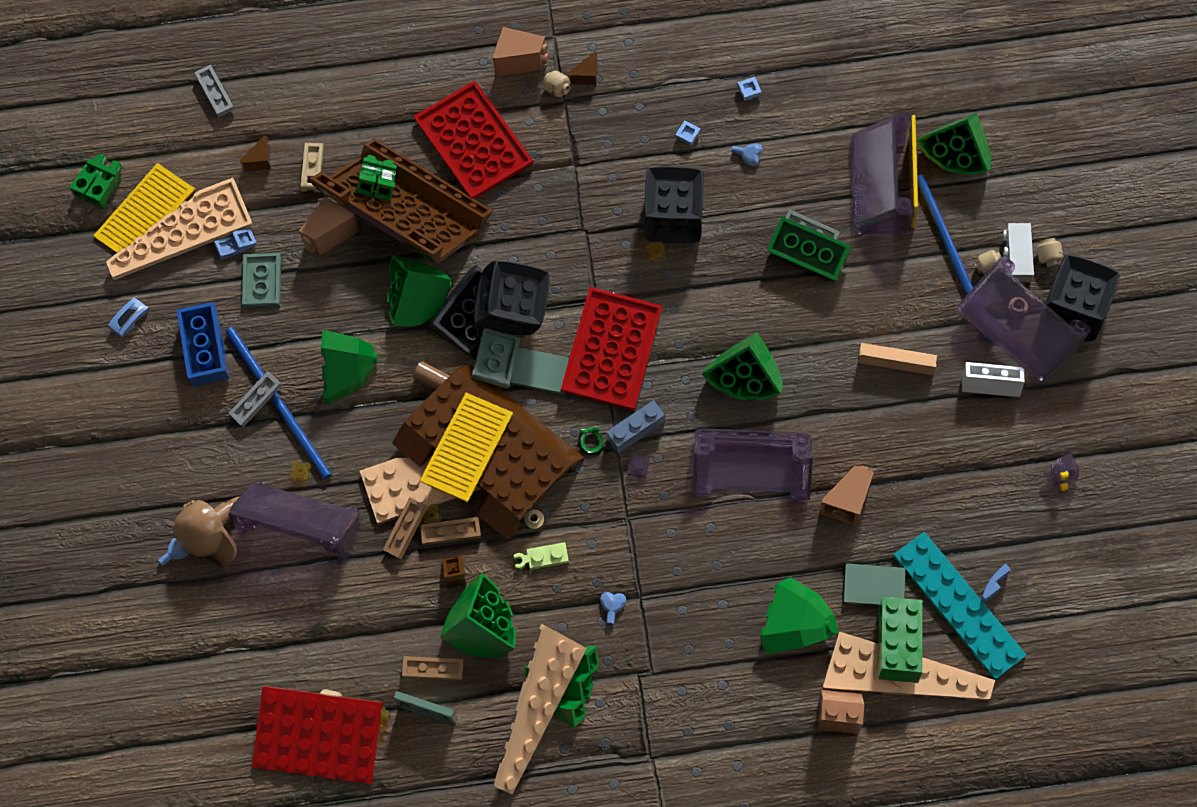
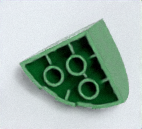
M977 113L949 123L916 139L924 154L944 170L964 175H976L988 172L991 169L990 149Z
M392 255L388 274L391 289H387V304H391L392 310H389L390 319L394 325L405 327L425 323L441 309L447 292L451 289V279L444 272L433 266L410 258Z
M757 332L722 353L702 372L705 379L717 390H721L729 394L730 397L740 400H765L781 394L783 390L782 378L777 364Z
M483 573L478 575L464 589L447 616L440 638L468 655L479 658H497L514 650L516 627H513L511 619L513 613L508 602H504L498 593L500 589Z

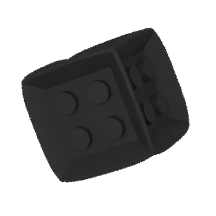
M657 166L647 169L644 196V237L646 240L660 243H695L701 240L704 173L702 170L677 166Z
M1075 255L1064 256L1058 268L1056 279L1046 299L1040 323L1073 338L1094 341L1102 329L1103 320L1112 304L1119 283L1120 273L1108 266Z
M492 261L483 270L478 286L474 313L475 324L482 328L514 335H531L538 331L546 312L550 284L549 272L538 267L511 261Z

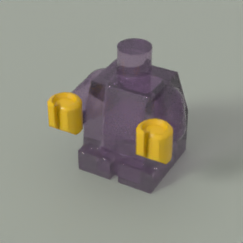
M1068 454L1050 465V471L1044 473L1046 480L1054 479L1055 483H1059V487L1063 492L1068 490V483L1066 481L1079 479V467L1072 454Z

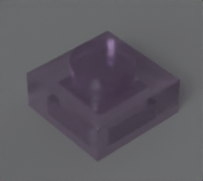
M631 455L627 474L647 478L650 457Z

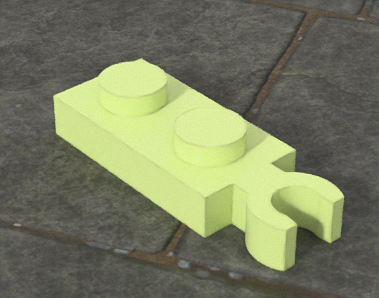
M565 542L527 549L528 555H523L522 553L514 554V559H522L521 564L515 565L518 570L525 568L526 565H530V570L569 563Z

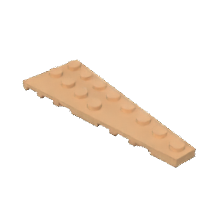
M543 624L539 627L541 629L539 640L534 644L536 649L534 657L529 662V674L526 681L523 682L516 706V711H518L516 719L510 727L512 733L509 742L505 744V757L499 765L494 782L495 787L510 794H513L587 649Z
M839 632L822 689L989 701L995 680L923 657L922 675L918 683L878 679V643Z

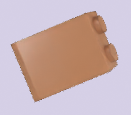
M503 27L493 55L495 76L542 70L543 64H547L549 54L546 53L548 45L545 44V37Z
M324 196L299 232L305 246L304 248L312 254L315 252L318 255H322L360 231V227L355 213Z
M854 466L823 498L819 514L857 526L874 472L865 466Z
M821 689L818 730L859 734L863 725L864 714L862 694Z

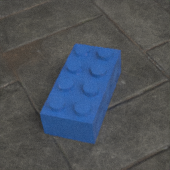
M210 302L178 309L177 316L187 377L192 387L230 379L219 313L215 303Z

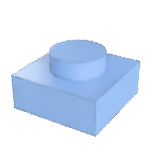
M755 77L738 82V88L744 101L761 95V89Z
M684 121L675 134V138L692 146L700 133V128Z

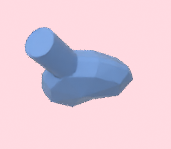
M755 143L744 148L733 146L731 153L741 155L747 165L756 166L759 162L758 156L762 153L763 149L761 145Z
M173 538L168 545L167 553L158 561L164 565L171 559L185 558L189 553L184 551L178 545L175 538Z
M605 592L601 595L600 601L604 610L608 612L606 624L614 625L615 613L621 611L624 607L626 597L620 593L613 595L610 592Z

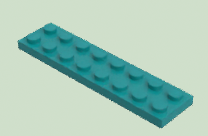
M925 531L894 553L893 557L902 568H905V572L994 680L1027 656Z

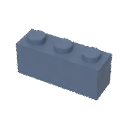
M653 400L606 432L607 440L617 454H619L664 424L665 414Z

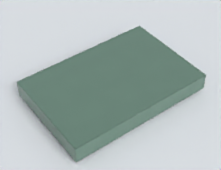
M281 253L243 254L242 307H280Z
M484 328L471 378L508 389L520 338Z
M518 347L510 384L565 395L566 393L560 392L569 358Z
M859 564L845 565L843 604L879 606L882 596L904 598L905 568Z
M396 691L394 699L399 708L453 726L456 724L457 717L454 710Z

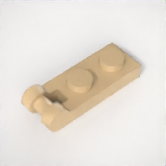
M305 143L301 192H307L308 190L320 192L312 183H308V179L322 171L323 143Z

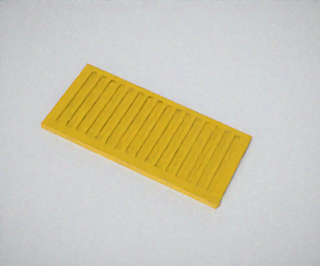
M912 115L909 132L911 228H915L918 210L916 119L915 115Z
M157 163L93 236L118 253L123 248L126 249L133 244L136 238L146 234L149 228L166 215L172 214L180 208V205L192 195L195 188Z
M465 393L420 482L468 503L513 412Z

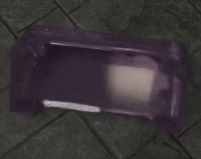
M896 114L861 129L851 136L853 228L857 233L909 234L914 217V206L910 199L898 198L896 156L898 144L906 142V132L910 125V114Z
M1003 255L961 301L958 310L964 318L1033 378L1044 381L1074 356L1092 329L1080 320H1073L1068 324L1011 275L1015 270V264L1006 255Z
M728 429L696 430L693 496L705 498L712 494V489L790 492L791 497L796 501L810 500L813 465L811 436L803 432Z
M262 481L251 483L231 506L228 513L237 530L247 532L249 528L250 531L254 532L256 526L292 535L323 544L327 553L339 554L338 558L348 561L362 521V516L358 513L359 510L354 507L344 508L269 487Z

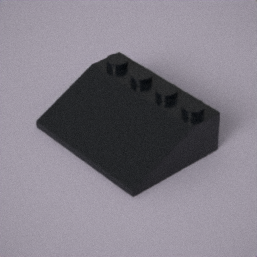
M478 265L468 270L444 301L438 313L426 325L442 339L474 360L477 356L484 329L477 326L474 320L478 286L483 270Z

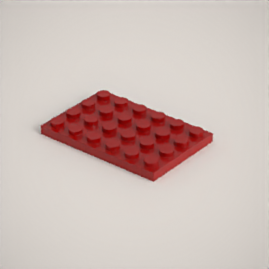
M475 80L414 116V120L467 195L473 199L478 198L534 164L530 155Z
M589 287L560 392L634 411L662 305Z
M262 686L252 767L372 784L383 702Z

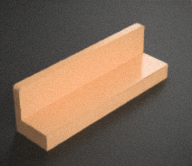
M861 343L858 363L934 376L937 355Z

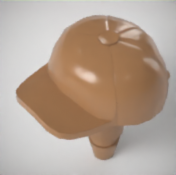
M235 497L228 500L227 503H221L214 509L201 500H192L184 504L180 514L175 518L173 533L178 545L184 551L196 557L211 555L226 568L236 557L237 546L223 526L231 521L244 505L243 499Z

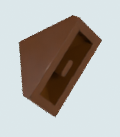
M595 51L568 72L571 84L597 85L598 58Z
M263 136L240 160L244 171L271 169L270 144L266 136Z
M462 555L442 559L447 588L467 585Z

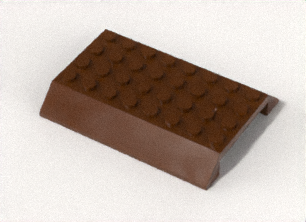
M375 138L364 144L360 157L337 172L328 176L321 171L310 178L313 186L324 193V195L345 206L356 215L361 216L369 221V223L377 226L385 233L393 236L401 243L406 244L436 264L441 263L476 237L493 212L490 208ZM371 155L375 156L378 161L384 162L387 159L393 161L394 165H397L391 201L374 197L376 183L372 197L355 193L364 157ZM364 185L360 186L364 190L370 189L369 187ZM379 190L381 194H388L384 190Z
M469 364L456 369L403 422L392 444L421 468L433 455V449L436 450L465 393L512 411L513 415L477 484L479 488L489 495L477 516L507 540L520 527L519 521L568 470L572 472L584 460V457L499 387L471 378L474 367Z

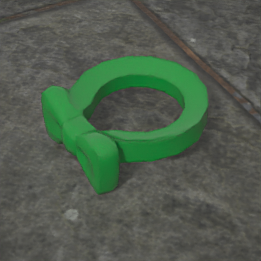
M599 427L580 430V434H582L581 446L588 453L598 452L603 446V437L598 432L600 430ZM589 432H593L599 438V445L594 449L587 448L584 443Z

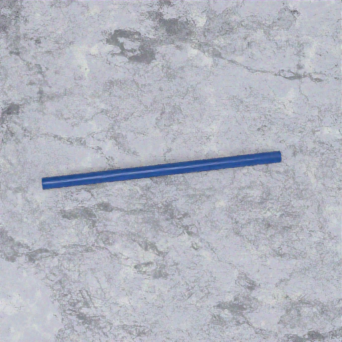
M923 175L917 176V185L983 335L986 341L991 340L995 337L927 182Z
M234 327L228 328L226 334L259 381L264 372ZM276 392L270 400L324 480L328 479L332 475Z

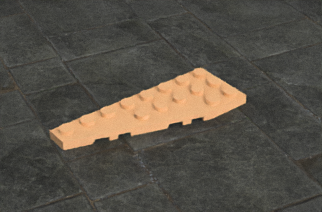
M234 178L199 190L194 194L193 198L183 202L180 208L172 214L169 213L149 228L146 234L136 238L133 244L126 249L123 248L107 260L106 263L113 280L232 235V232L252 227L253 223Z
M432 457L421 468L409 458H395L360 470L378 525L399 518L409 497L428 506V508L456 498L420 482ZM476 486L474 492L481 490V488Z

